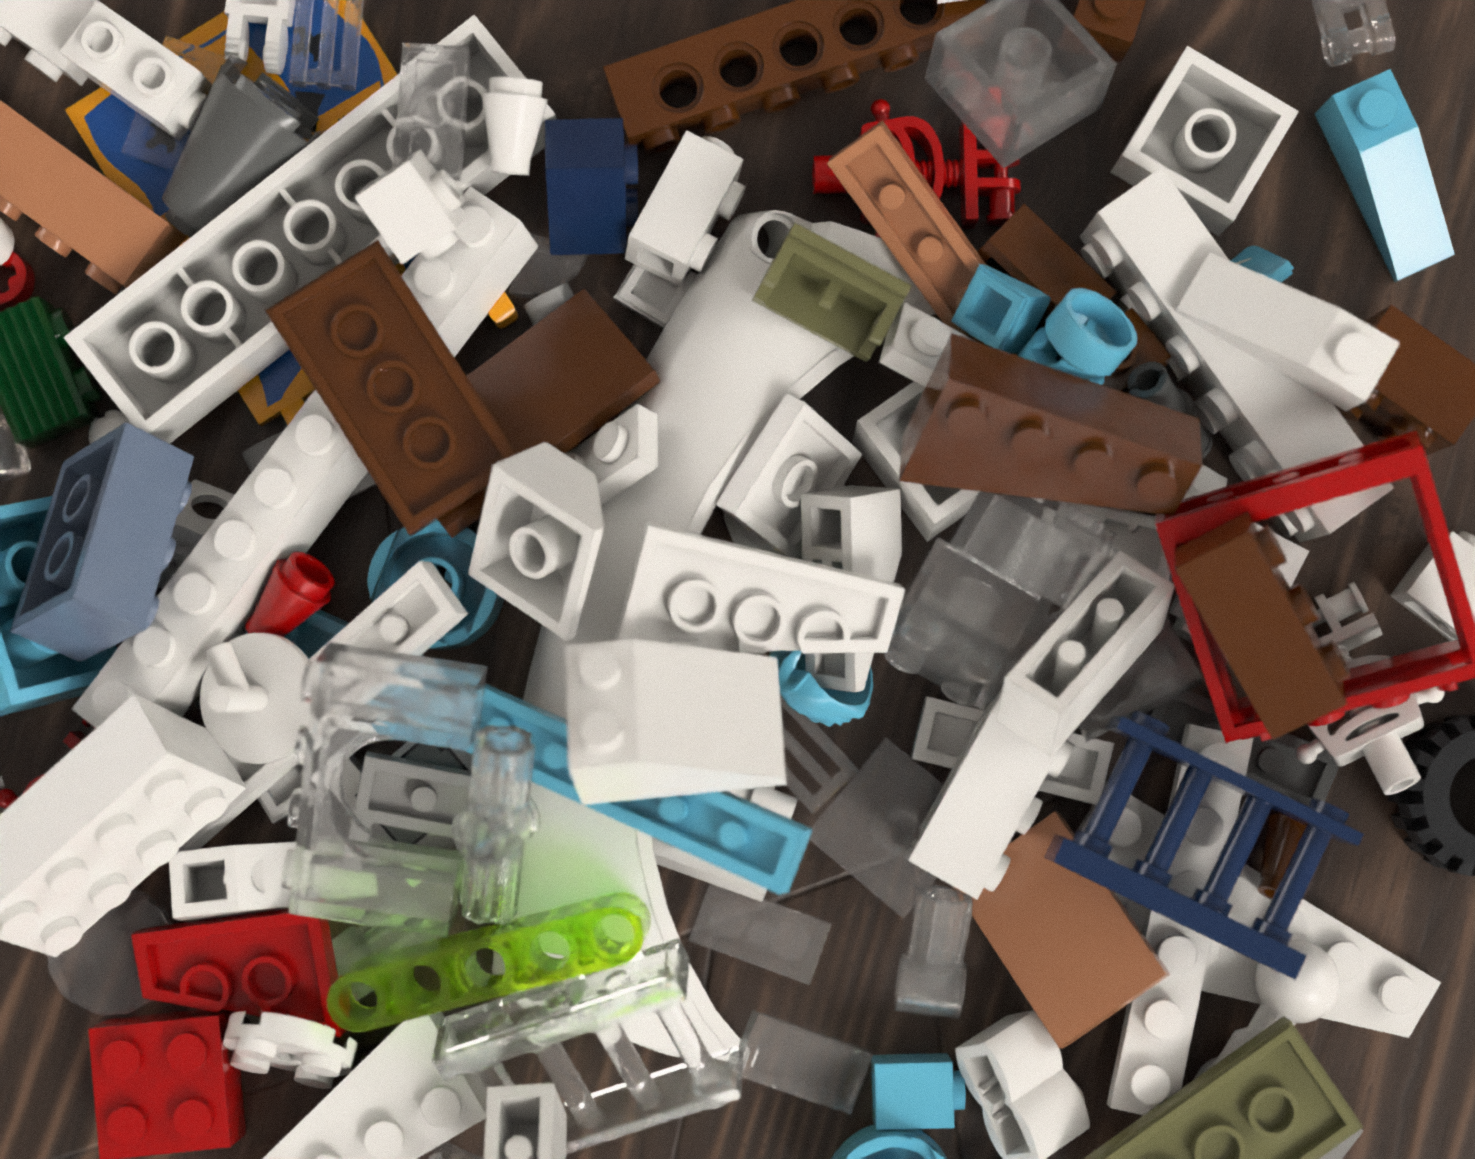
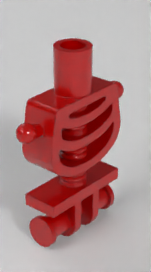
M877 99L872 103L871 113L876 118V122L862 125L859 137L883 120L939 199L945 185L947 188L951 187V185L956 188L959 185L961 229H973L979 220L978 197L989 196L990 214L986 216L987 225L1003 226L1015 213L1014 195L1021 192V181L1008 177V168L1020 164V153L1013 150V132L1016 131L1015 121L997 119L985 122L983 126L984 132L988 134V150H977L976 117L963 118L959 127L960 160L958 162L957 159H954L951 162L948 159L945 162L941 143L934 129L927 121L915 116L890 119V105L886 100ZM910 139L917 141L924 149L928 158L927 162L924 159L920 162L917 159L915 160L914 149ZM813 155V194L848 193L827 164L833 155ZM977 169H994V177L978 178ZM860 209L861 223L871 225ZM878 233L874 235L878 238H881Z

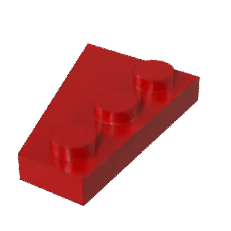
M325 903L141 928L131 934L142 997L145 999L216 1013L222 1009L233 1012H245V1014L260 1018L262 1012L283 1014L336 1030L334 1035L336 1037H341L348 1030Z

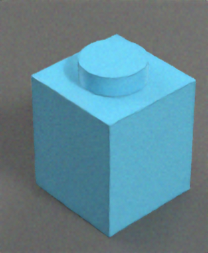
M947 1053L871 1055L872 1119L876 1130L955 1128L954 1110H965V1079L962 1077L960 1070H953V1062Z

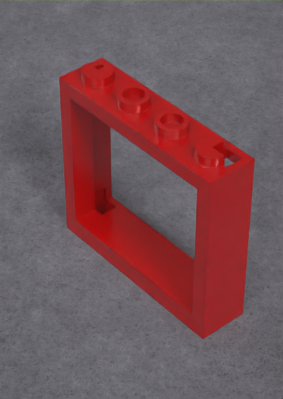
M1417 430L1183 499L1174 516L1155 513V527L1225 743L1240 739L1246 740L1260 736L1261 742L1271 739V736L1248 696L1238 699L1225 656L1175 570V548L1246 512L1249 513L1253 522L1409 477L1458 638L1456 640L1349 668L1351 677L1343 680L1347 705L1307 723L1308 726L1316 727L1333 723L1345 715L1344 711L1370 704L1374 709L1391 708L1406 702L1410 698L1411 693L1437 687L1440 691L1458 690L1457 683L1475 678V619Z

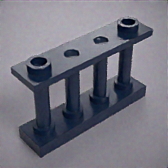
M1134 710L1130 720L1123 716H1111L1106 728L1128 740L1084 832L1077 830L1072 841L1055 834L1044 858L1296 980L1307 955L1288 947L1293 934L1287 932L1330 839L1332 838L1340 843L1359 846L1364 834L1345 825L1349 814L1334 805L1312 797L1309 806L1303 805L1166 738L1170 726L1149 715ZM1154 751L1187 767V770L1144 860L1136 859L1131 870L1108 859L1113 849V846L1109 845L1108 842L1151 752ZM1211 780L1247 798L1204 889L1196 888L1190 899L1168 888L1173 878L1168 871ZM1273 809L1306 825V828L1263 919L1256 917L1250 928L1228 917L1233 907L1232 904L1228 903V899L1270 810Z

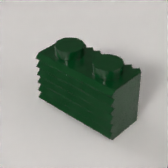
M39 296L31 297L25 302H20L16 306L8 307L0 312V406L16 444L29 449L89 425L96 417L100 418L95 402L102 400V393L96 378L85 365L81 367L78 365L72 348L63 338L75 329L69 315L63 307L55 309L51 303Z

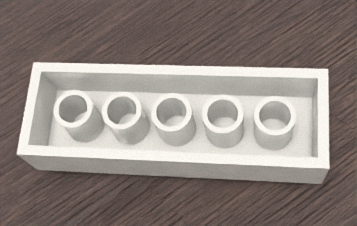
M1162 167L1097 212L1079 237L1085 245L1081 248V254L1085 262L1103 279L1108 276L1122 296L1117 301L1119 308L1125 312L1132 307L1169 352L1171 359L1165 368L1167 370L1166 373L1176 383L1183 380L1196 399L1194 403L1197 407V418H1199V421L1210 433L1215 434L1219 431L1234 451L1229 455V460L1235 471L1244 481L1363 446L1334 404L1174 311L1209 252L1227 260L1229 259ZM1387 483L1270 517V519L1284 536L1290 538L1294 535L1299 543L1332 533L1390 492L1394 487L1391 483Z

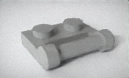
M367 751L364 758L344 866L364 869L365 863L454 879L453 886L472 889L495 775ZM375 823L462 840L460 853L456 854L371 838L372 825Z

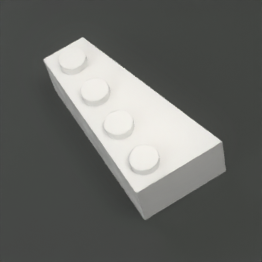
M432 994L263 1159H417L486 1118L487 1090Z

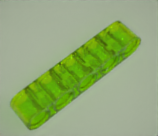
M627 892L611 893L366 957L353 963L330 987L327 996L328 1012L333 1021L342 1029L351 1032H365L621 966L633 960L641 951L651 928V914L646 904L636 895ZM608 915L625 917L634 929V938L627 942H617L610 939L602 928V918ZM551 931L560 934L569 945L570 955L564 958L548 956L539 945V934ZM489 948L496 951L505 962V972L492 975L482 970L476 961V950ZM426 965L434 969L441 979V989L429 991L418 985L413 974L414 966ZM363 982L373 988L377 995V1006L366 1007L358 1003L352 995L351 983Z

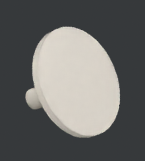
M270 633L244 634L206 651L209 664L201 683V714L206 729L223 752L238 761L250 764L277 762L296 752L311 734L317 720L320 704L317 676L311 662L303 651L288 639Z

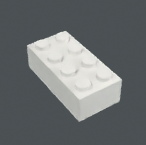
M134 694L0 814V940L53 957L59 956L63 951L75 946L81 940L83 933L110 909L122 904L129 897L131 891L156 868L173 859L178 853L179 848L207 823L216 820L225 812L227 805L246 789V786L227 754L223 752L206 728Z

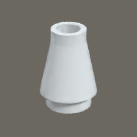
M490 77L489 93H482L491 158L490 172L509 175H529L531 157L548 99L542 98L543 82L514 77Z

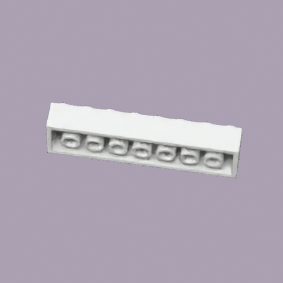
M473 15L63 338L133 426L170 444L289 350L287 344L265 312L266 309L379 240L394 265L400 262L355 198L368 183L419 149L425 154L436 172L443 169L454 179L463 195L470 186L485 195L509 176V174L490 172L491 158L482 93H489L490 77L524 79L526 77L478 18ZM548 104L546 105L532 157L545 148V120H557L555 113Z

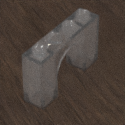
M333 642L327 644L314 662L308 661L306 663L301 681L300 698L301 701L310 703L308 726L301 725L299 728L294 750L295 765L304 766L302 788H294L288 810V826L297 828L295 849H289L286 854L281 881L282 888L291 889L289 914L447 938L458 913L465 852L393 841L376 834L367 828L351 810L343 790L342 770L345 758L351 752L365 744L380 740H403L469 751L480 730L488 666Z

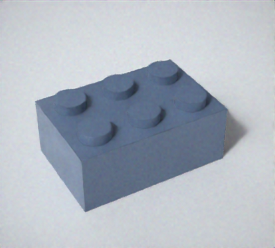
M125 422L64 460L10 632L82 662L145 631L153 622L159 608V597L155 595L161 572L168 566L175 551L176 541L171 536L177 515L184 509L191 495L192 484L187 480L194 456Z

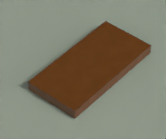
M379 240L265 310L410 536H413L487 489L493 464L516 455Z
M582 289L466 376L516 454L544 442L565 454L661 382L653 367L585 289ZM487 489L438 519L451 538L481 517Z

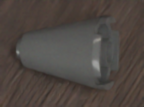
M232 55L221 65L162 195L163 202L169 208L165 214L166 219L190 238L327 131L314 132L312 128L319 118L269 76L262 72L254 82L240 73L247 65V62Z

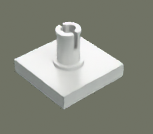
M786 393L716 505L775 551L784 556L797 559L802 551L801 494L842 487L863 454L809 405Z

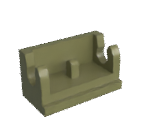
M794 223L780 244L751 301L867 362L877 345L880 346L912 285L803 226Z

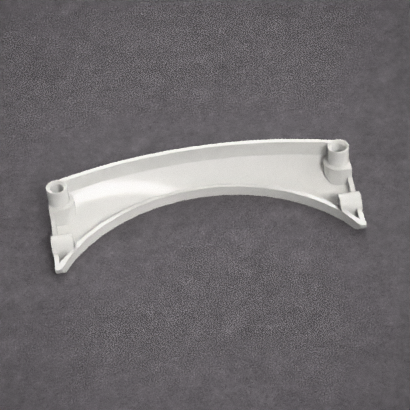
M780 210L738 215L729 223L701 273L698 272L646 360L656 371L661 382L623 409L619 416L637 403L657 414L658 467L601 506L604 529L576 635L574 638L565 641L545 626H541L528 675L524 701L567 719L566 646L614 641L645 522L701 535L717 501L785 394L788 393L797 399L802 398L838 366L854 357V355L751 301L780 244L794 223L803 226L912 285L903 302L929 316L936 314L881 238L832 221L811 223ZM761 226L764 227L769 238V245L765 254L761 252L757 243V235ZM509 771L497 876L492 965L495 982L502 990L532 1009L561 1015L576 1026L633 1042L659 1053L675 1057L688 1056L725 1066L741 1068L748 1047L716 1011L688 961L667 907L654 855L652 836ZM538 960L539 969L535 978L530 983L521 985V977L525 967L531 962Z

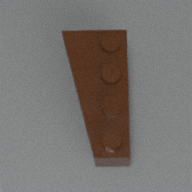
M951 333L903 433L899 481L1174 516L1203 466L1199 418Z

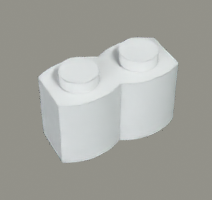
M1034 1010L1007 1015L955 1048L960 1073L965 1079V1084L972 1096L982 1107L987 1132L1002 1159H1046L1090 1128L1084 1095L1080 1087L1063 1069L1060 1049Z

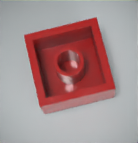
M223 1009L218 1013L206 1010H191L107 1019L88 1029L99 1159H122L229 1148L246 1135L241 1070L230 1065L233 1051L226 1048L223 1044L229 1017L235 1012Z

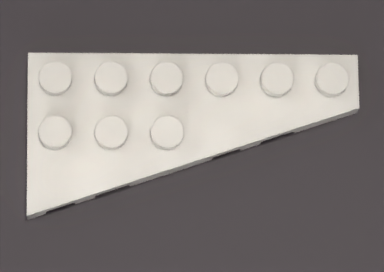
M1131 795L1108 842L1109 845L1113 846L1108 859L1132 870L1136 859L1144 860L1165 815ZM1093 804L1078 830L1084 832L1096 805ZM1246 864L1228 899V903L1233 905L1228 917L1251 928L1256 917L1263 919L1271 899L1258 892L1257 888L1261 880L1260 873ZM1115 893L1142 932L1147 908ZM1302 899L1287 932L1293 934L1291 940H1304L1318 945L1331 956L1336 964L1340 978L1339 994L1332 1008L1321 1017L1323 1019L1409 1038L1441 984L1440 981ZM1212 940L1202 991L1261 1004L1262 1002L1258 997L1255 985V974L1259 963Z

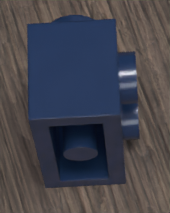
M623 118L545 120V164L550 255L626 253V227H634L639 217L638 190L626 189L625 184H638L637 145H624Z

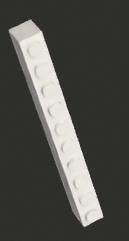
M471 186L463 195L465 203L460 206L466 216L458 227L453 230L458 241L427 262L419 253L402 275V278L453 357L457 355L496 301L539 247L518 218ZM316 389L158 595L159 608L151 625L145 631L122 642L72 708L73 711L93 727L97 728L134 694L182 717L200 694L202 679L209 664L206 651L218 644L229 642L247 632L245 623L253 614L276 562L279 559H288L296 551L307 553L368 472Z

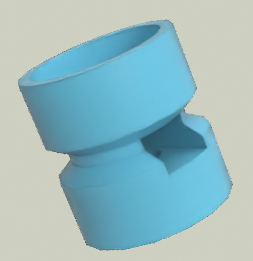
M1077 288L1072 289L1046 319L1045 327L1040 328L1030 338L1017 356L1102 385L1104 383V376L1111 375L1137 345V333L1129 318L1111 300L1095 291Z

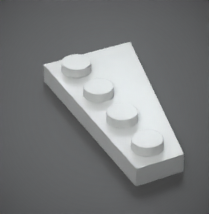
M645 522L614 641L640 639L723 651H738V653L766 654V651H801L802 653L888 652L905 588L898 583Z

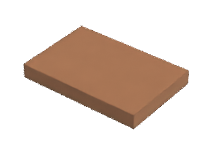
M1054 811L1029 829L1025 835L1019 836L1008 844L1003 854L1010 857L1011 861L1002 880L993 892L984 888L979 898L975 899L954 886L953 888L1057 1046L1065 1048L1171 974L1113 891L1044 858L1055 834L1071 841L1075 835L1062 815Z

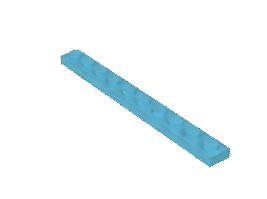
M319 609L284 638L298 646L307 658L310 659L345 628L349 622ZM423 655L418 657L365 704L367 707L582 804L568 769L567 719ZM729 791L584 805L779 895L789 892L813 830Z

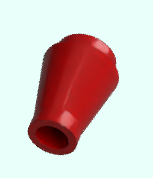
M296 551L288 559H279L273 568L253 614L245 623L247 633H270L285 637L330 601V589L334 586V578L329 569L318 559L304 552Z

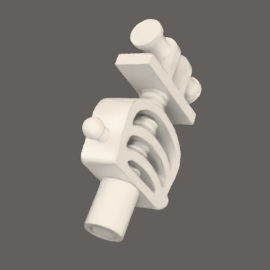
M1354 581L1348 584V589L1327 599L1323 593L1314 597L1319 607L1316 610L1319 620L1311 623V625L1315 627L1327 622L1332 633L1319 638L1322 645L1333 640L1348 668L1390 658V656L1369 655L1352 659L1349 656L1348 651L1383 635L1373 613L1341 627L1339 621L1359 611H1362L1363 614L1369 611ZM1433 687L1411 693L1410 698L1406 702L1391 708L1374 709L1370 704L1344 711L1345 715L1333 723L1316 727L1308 726L1316 739L1309 744L1299 746L1296 752L1297 758L1301 763L1310 764L1316 760L1319 753L1325 750L1334 763L1341 767L1365 756L1384 794L1392 795L1401 792L1421 779L1401 738L1424 727V720L1418 704L1425 702L1437 703L1443 699L1444 691ZM1348 717L1351 718V720H1349V721L1346 722L1344 725H1342V726L1335 732V734L1332 735V733L1334 732V730L1338 727V725H1339L1341 722H1343V721H1344L1346 718H1348Z

